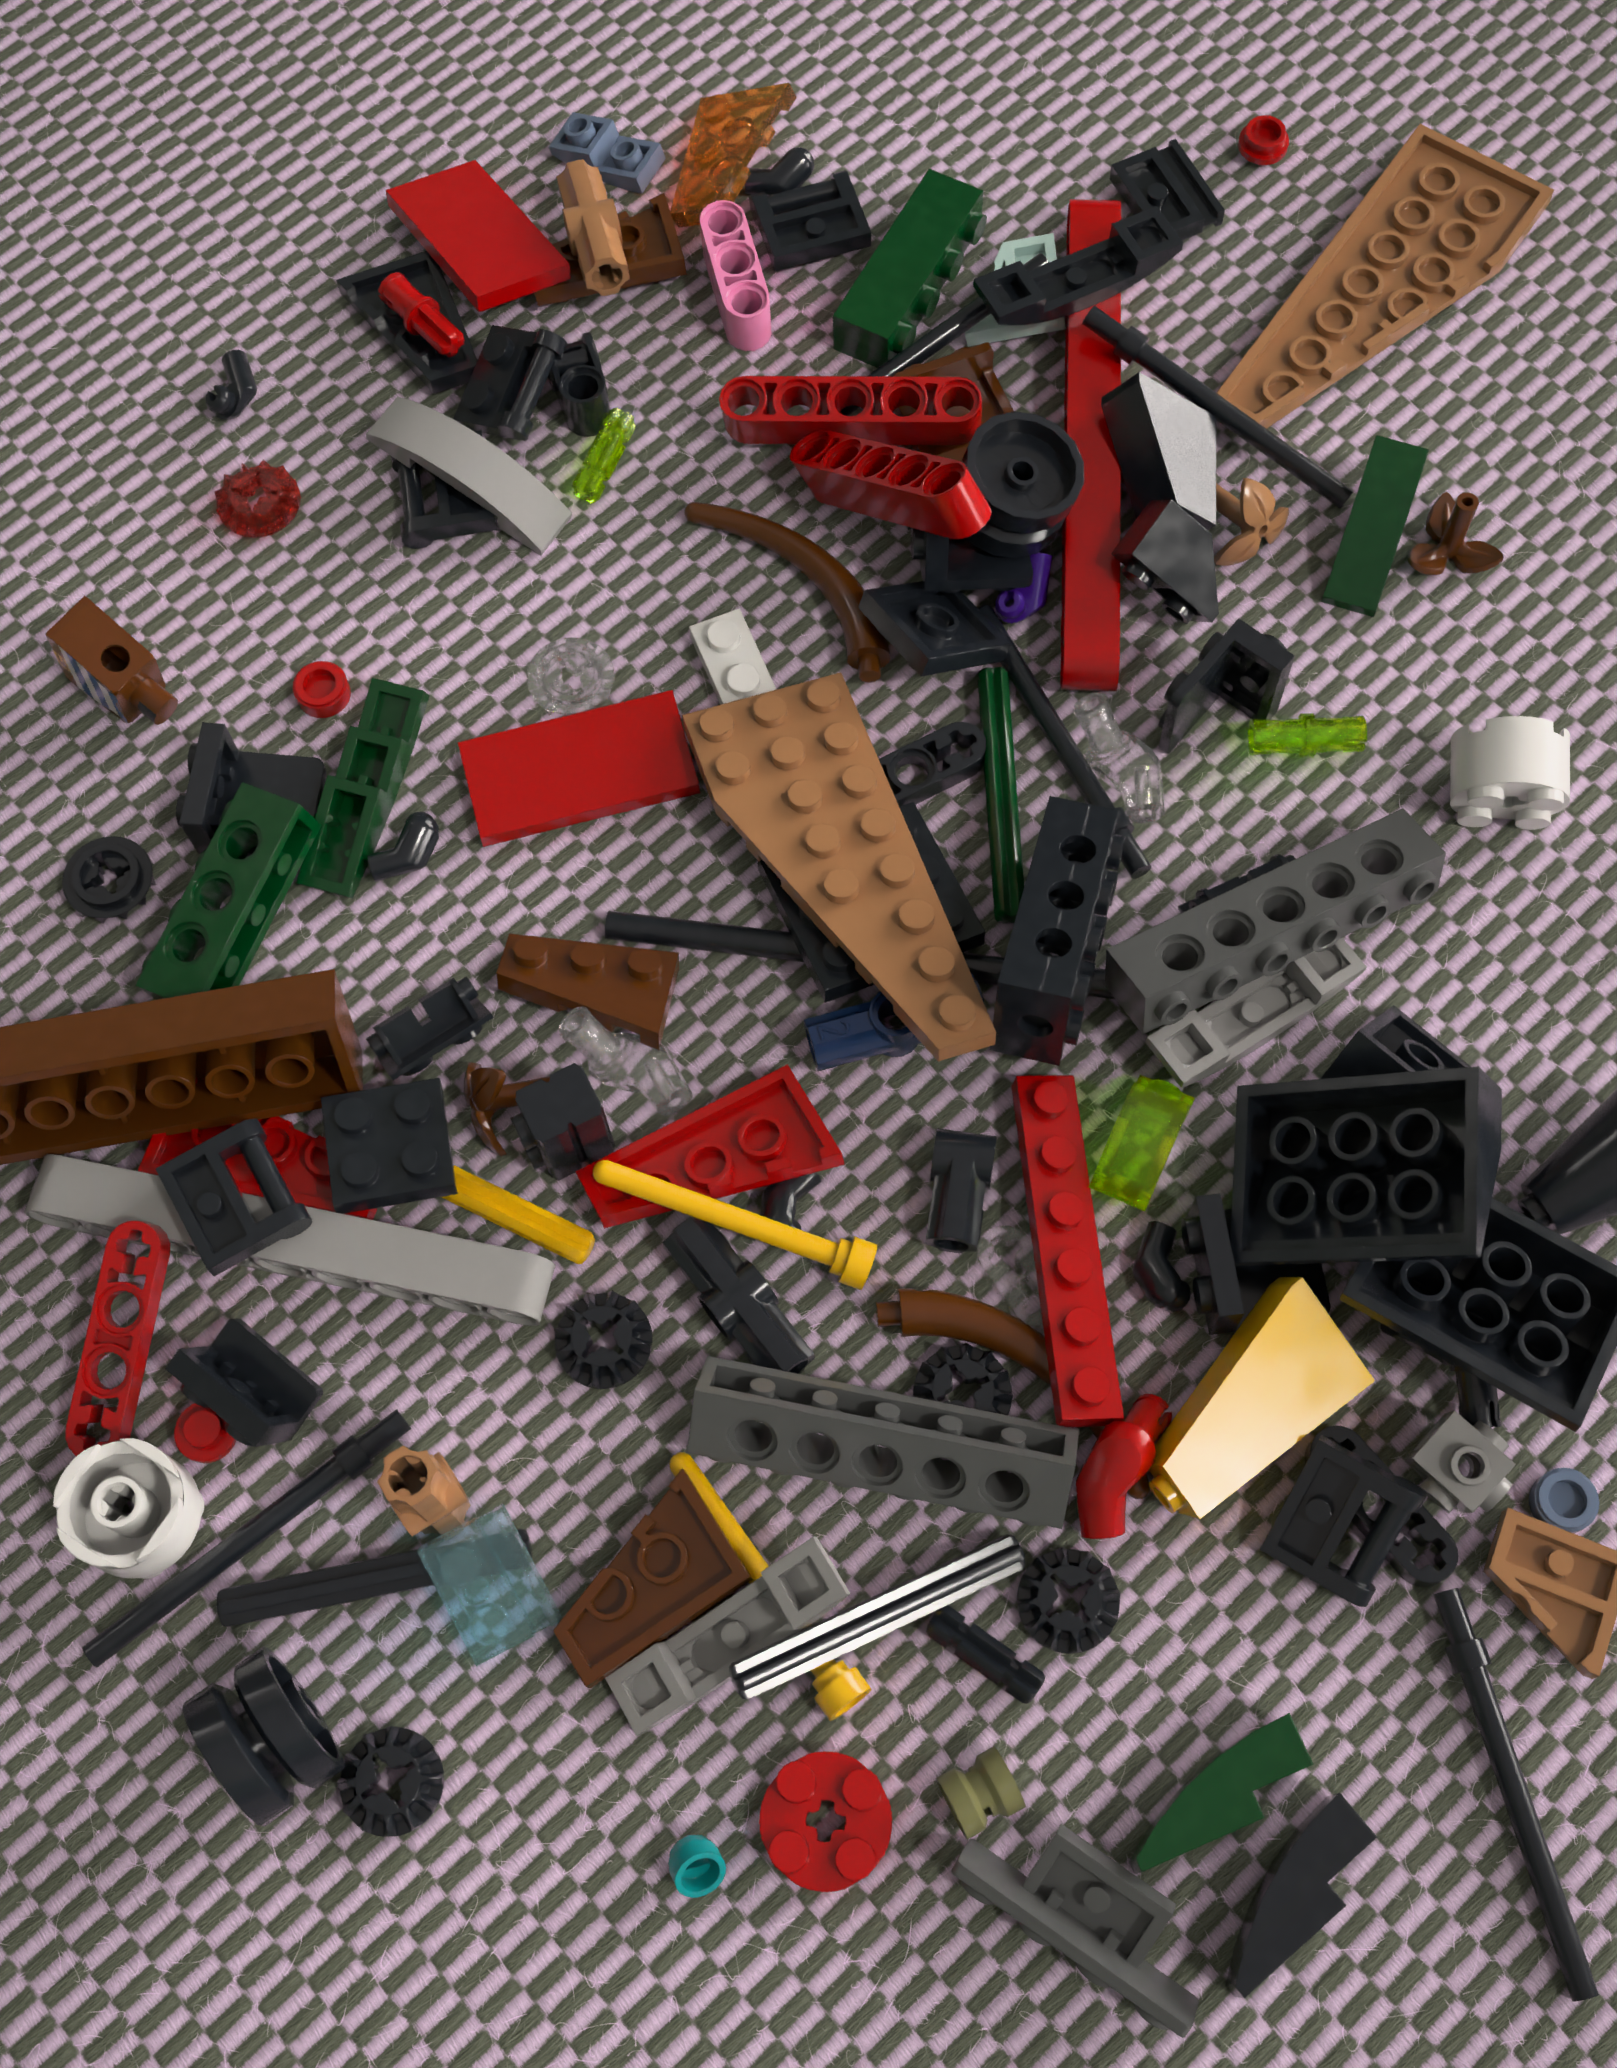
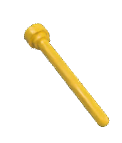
M608 1160L597 1162L593 1168V1177L600 1184L830 1266L828 1272L839 1276L838 1282L862 1290L866 1283L877 1251V1244L855 1236L852 1241L840 1238L839 1242L836 1243Z
M686 1452L674 1454L669 1463L671 1472L675 1477L682 1468L687 1472L752 1576L753 1580L749 1583H753L762 1577L760 1572L768 1568V1564L691 1455ZM833 1659L810 1670L816 1678L812 1685L818 1692L814 1699L829 1721L849 1711L872 1690L856 1667L849 1669L843 1660L836 1662Z

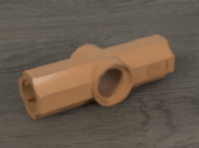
M584 159L568 162L564 171L556 176L564 207L562 213L572 255L578 257L579 267L581 268L583 281H585L587 289H593L599 292L601 296L619 293L621 286L630 280L622 248L623 240L613 198L607 199L605 185L603 184L602 175H600L598 167L588 165Z
M402 1446L384 1457V1470L377 1483L403 1526L412 1537L422 1531L424 1534L435 1533L448 1539L465 1528L464 1519L471 1504L461 1484L440 1452L432 1455L427 1450L416 1452Z

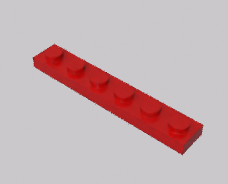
M1074 1075L1016 1076L1011 1089L1056 1425L1064 1427L1106 1426L1114 1421H1122L1124 1413Z

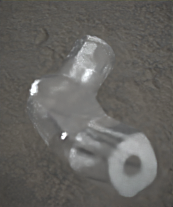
M1096 692L1080 698L1074 705L1073 713L1078 718L1089 742L1085 754L1089 766L1105 783L1122 794L1127 817L1133 823H1147L1159 820L1165 813L1159 758L1149 746L1134 734L1120 730L1105 693Z
M583 1006L574 1008L562 1019L559 1025V1032L561 1033L559 1035L588 1059L589 1073L604 1085L619 1090L642 1093L659 1114L664 1116L679 1111L692 1099L691 1089L663 1045L660 1044V1048L657 1050L641 1044L639 1035L626 1032L611 1033L591 1014L590 1010Z

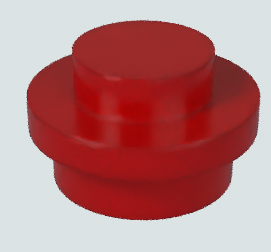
M1268 115L1257 116L1249 121L1247 126L1241 131L1238 141V149L1241 155L1249 162L1257 165H1271L1279 162L1286 155L1289 146V137L1285 125L1278 118Z
M196 1403L190 1405L181 1413L174 1429V1439L179 1451L188 1459L203 1464L216 1462L225 1457L234 1447L236 1439L226 1431L224 1427L226 1421L211 1408L202 1407Z

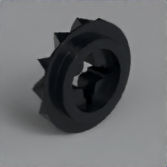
M117 836L95 839L78 849L69 859L62 879L64 895L70 905L82 917H92L103 924L107 918L118 916L127 919L128 912L138 904L146 905V894L150 887L156 885L152 868L154 864L146 851L130 839ZM104 865H107L109 870L119 877L116 880L117 892L114 894L108 892L104 886H101L105 883L103 876L105 874Z
M613 1290L608 1293L599 1294L587 1292L583 1299L572 1306H566L558 1327L554 1329L555 1354L563 1370L573 1380L590 1388L609 1389L632 1380L643 1369L652 1350V1329L647 1316L635 1300L621 1296ZM588 1323L592 1327L596 1326L601 1330H605L610 1324L614 1326L616 1323L617 1328L612 1335L622 1354L619 1355L613 1349L609 1351L603 1346L598 1348L595 1353L593 1351L590 1353L588 1349L593 1341L585 1325Z
M964 1343L960 1346L941 1347L935 1354L922 1362L914 1382L913 1397L938 1402L944 1400L945 1395L949 1394L953 1389V1374L951 1371L954 1370L957 1377L961 1376L965 1384L986 1382L973 1395V1409L1003 1415L1009 1414L1013 1398L1009 1373L991 1351H984ZM947 1400L943 1402L965 1407L960 1400H954L952 1402Z
M1061 1547L1038 1556L1026 1569L1018 1586L1017 1608L1025 1629L1039 1644L1055 1652L1075 1654L1096 1647L1111 1633L1118 1621L1121 1593L1117 1588L1110 1568L1093 1557L1089 1551H1078ZM1053 1576L1059 1584L1063 1583L1069 1590L1078 1585L1082 1587L1087 1582L1089 1583L1090 1587L1085 1591V1595L1080 1601V1606L1084 1611L1082 1615L1088 1621L1086 1624L1080 1616L1076 1617L1070 1610L1063 1611L1061 1614L1056 1612L1050 1618L1046 1615L1052 1610L1053 1604L1058 1598V1593L1054 1588L1056 1584L1051 1579Z
M389 1726L373 1733L364 1734L361 1741L344 1755L345 1768L341 1772L337 1786L340 1790L343 1811L362 1831L381 1837L401 1836L419 1828L434 1813L443 1793L444 1770L441 1758L435 1747L421 1734L410 1729ZM380 1758L381 1762L386 1763L394 1770L401 1769L402 1767L408 1768L414 1764L415 1767L407 1771V1776L399 1782L402 1792L400 1797L405 1805L401 1806L398 1800L393 1799L390 1794L385 1792L378 1795L372 1794L367 1797L366 1794L373 1791V1786L381 1780L378 1771L380 1766L376 1759Z

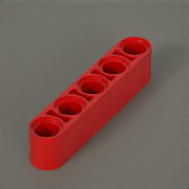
M741 376L728 381L721 389L719 397L726 431L731 438L745 444H796L811 432L829 430L889 445H961L970 442L976 429L982 424L981 391L974 382L962 377ZM743 405L757 407L750 415L741 416L734 413L736 409ZM797 405H804L810 408L807 413L800 416H793L787 413L790 408ZM851 405L859 406L863 409L861 413L855 416H845L839 413L843 408ZM905 405L916 409L915 413L905 417L897 416L893 413L896 408ZM954 406H962L970 410L968 414L961 417H954L946 413L949 408Z
M817 430L804 436L796 443L790 453L791 462L816 500L823 504L950 539H963L975 534L986 525L992 513L987 500L966 465L958 460L829 430Z

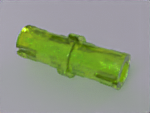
M1300 713L1297 719H1251L1249 721L1250 729L1247 732L1248 749L1252 756L1272 753H1299L1300 758H1314L1316 753L1363 752L1366 747L1364 742H1367V724L1364 716L1315 718L1314 713Z

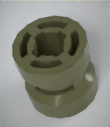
M995 1746L977 1755L974 1765L969 1767L968 1772L965 1774L963 1771L953 1768L936 1778L941 1793L967 1840L985 1830L988 1816L992 1815V1817L1000 1814L1009 1817L1026 1807L1012 1774Z

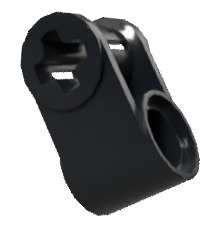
M590 332L583 333L581 340L567 344L561 359H555L548 375V380L553 393L555 392L569 429L579 436L589 437L604 432L611 423L612 414L606 381L593 337Z

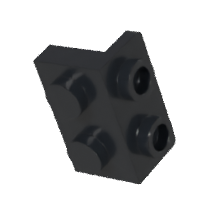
M240 1318L229 1319L211 1346L178 1349L165 1368L182 1383L180 1390L189 1400L202 1407L211 1408L226 1421L224 1427L229 1435L240 1443L251 1447L291 1441L323 1395V1389Z

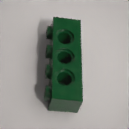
M242 782L234 798L226 804L222 812L221 823L208 848L199 855L195 865V872L181 899L173 905L169 913L168 924L155 949L145 958L141 975L135 986L156 1000L239 986L322 825L299 803ZM257 846L254 853L246 858L248 852ZM231 896L229 902L220 909L222 902ZM205 946L201 955L193 960L196 952Z

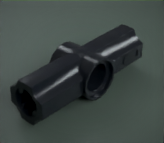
M689 1217L674 1228L669 1237L662 1242L664 1249L700 1294L697 1298L712 1322L729 1341L734 1339L750 1363L800 1374L815 1359L814 1352L778 1308L779 1301L767 1281L750 1261L746 1260L743 1262L728 1240L714 1224Z

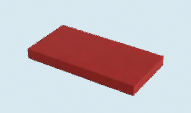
M476 160L386 190L390 209L478 312L571 279L568 261Z
M673 690L458 742L483 847L700 793L699 782Z

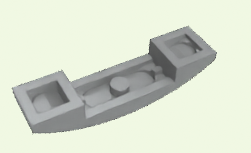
M397 396L366 433L368 441L407 467L411 468L415 462L496 515L498 517V528L540 556H542L571 519V511L544 484L513 458L471 429L423 404Z
M1340 938L1330 948L1322 952L1313 951L1289 963L1282 971L1273 976L1264 975L1239 987L1234 994L1224 1000L1215 1001L1199 1012L1195 1009L1188 1012L1177 1023L1166 1025L1149 1035L1145 1043L1181 1088L1188 1086L1240 1060L1305 1018L1359 977L1366 970L1367 966L1346 941Z
M817 1537L810 1538L760 1572L762 1577L666 1642L654 1644L605 1677L636 1736L654 1728L730 1681L729 1666L732 1662L809 1627L851 1594Z

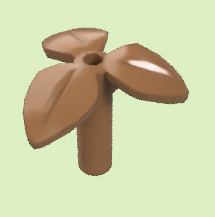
M1243 478L1239 500L1216 483V511L1241 528V534L1231 539L1215 555L1214 563L1216 565H1234L1252 558L1259 550L1262 537L1269 544H1272L1284 529L1289 515V508L1279 507L1273 512L1276 500L1269 488L1264 484L1250 478Z

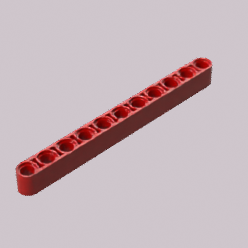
M1069 200L1066 256L1109 239L1111 225L1121 220V200ZM1121 292L1094 305L1121 324ZM1093 306L1065 316L1064 431L1075 441L1084 461V485L1062 524L1061 690L1117 691L1120 667V561L1111 553L1120 542L1121 468L1101 402L1104 395L1121 385V358L1113 353L1114 346L1082 324L1086 315Z

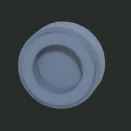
M1557 1468L1547 1472L1535 1481L1529 1494V1507L1534 1518L1575 1534L1588 1527L1596 1518L1599 1510V1496L1593 1483L1584 1474L1570 1468Z

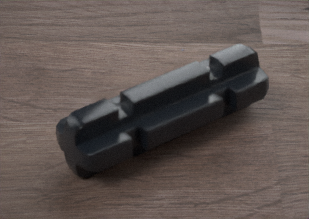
M949 1605L935 1612L926 1628L930 1638L944 1648L951 1645L956 1649L954 1655L996 1685L999 1681L1007 1685L1005 1691L1020 1702L1028 1704L1034 1699L1045 1681V1675L1040 1669L1027 1660H1024L1023 1663L1016 1660L1015 1656L1017 1653L973 1623L971 1627L965 1624L964 1620L966 1617Z

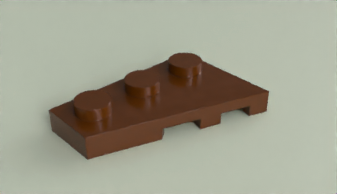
M665 193L650 199V208L632 217L626 211L617 214L623 240L622 248L630 280L626 281L620 289L687 275L684 255ZM568 237L552 244L568 261L571 279L535 292L537 306L561 303L570 299L598 294L599 292L593 289H587L585 281H583L581 268L579 267L578 257L572 255Z
M509 933L496 972L498 990L557 1012L569 1008L591 1016L593 1018V1025L610 1032H613L617 1026L639 1034L641 1044L659 1050L679 972V952Z
M683 1468L669 1484L668 1487L670 1489L649 1515L645 1514L631 1532L632 1537L608 1567L602 1568L553 1630L585 1687H594L654 1644L661 1642L753 1580Z

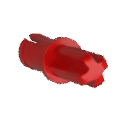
M395 272L388 275L379 286V298L404 320V327L411 334H420L440 354H445L447 357L455 356L458 353V349L464 344L465 339L463 333L439 312V303L432 297L424 296L401 273Z

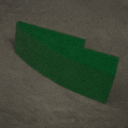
M1376 435L1330 573L1322 603L1371 617L1375 616L1429 449Z
M1290 1713L1239 1739L1206 1763L1175 1793L1149 1826L1131 1856L1129 1863L1134 1874L1144 1872L1265 1818L1253 1791L1313 1765L1312 1759Z

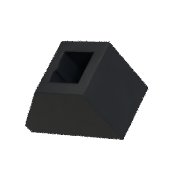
M1172 499L1149 501L1111 554L1124 565L1121 572L1130 582L1144 590L1151 588L1164 599L1161 606L1173 618L1184 624H1188L1190 621L1212 623L1219 614L1212 534Z

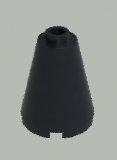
M1617 1089L1521 1184L1525 1197L1518 1201V1205L1525 1216L1561 1235L1617 1215Z

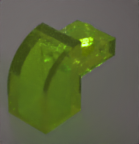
M1140 1075L1137 1082L1133 1083L1122 1106L1089 1188L1145 1212L1195 1098L1182 1093L1178 1087L1170 1082L1159 1079L1152 1080Z

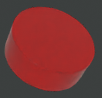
M317 661L310 663L296 674L293 681L294 696L300 708L309 716L315 718L332 717L340 713L349 703L351 688L344 671L332 662Z

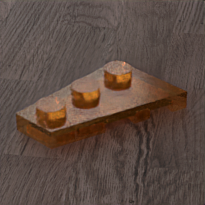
M789 83L701 98L670 210L672 219L678 228L700 225L702 210L712 202L720 200L735 201L751 174L747 165L758 147L768 146L776 133L772 124L779 112L789 111L797 98Z

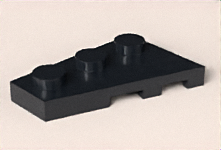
M427 251L336 280L340 294L433 394L469 382L477 363V358L442 270ZM395 272L401 273L424 296L432 297L439 303V312L463 333L465 339L464 344L458 349V353L455 356L447 357L445 354H440L420 334H411L405 329L404 320L379 298V286L388 275Z

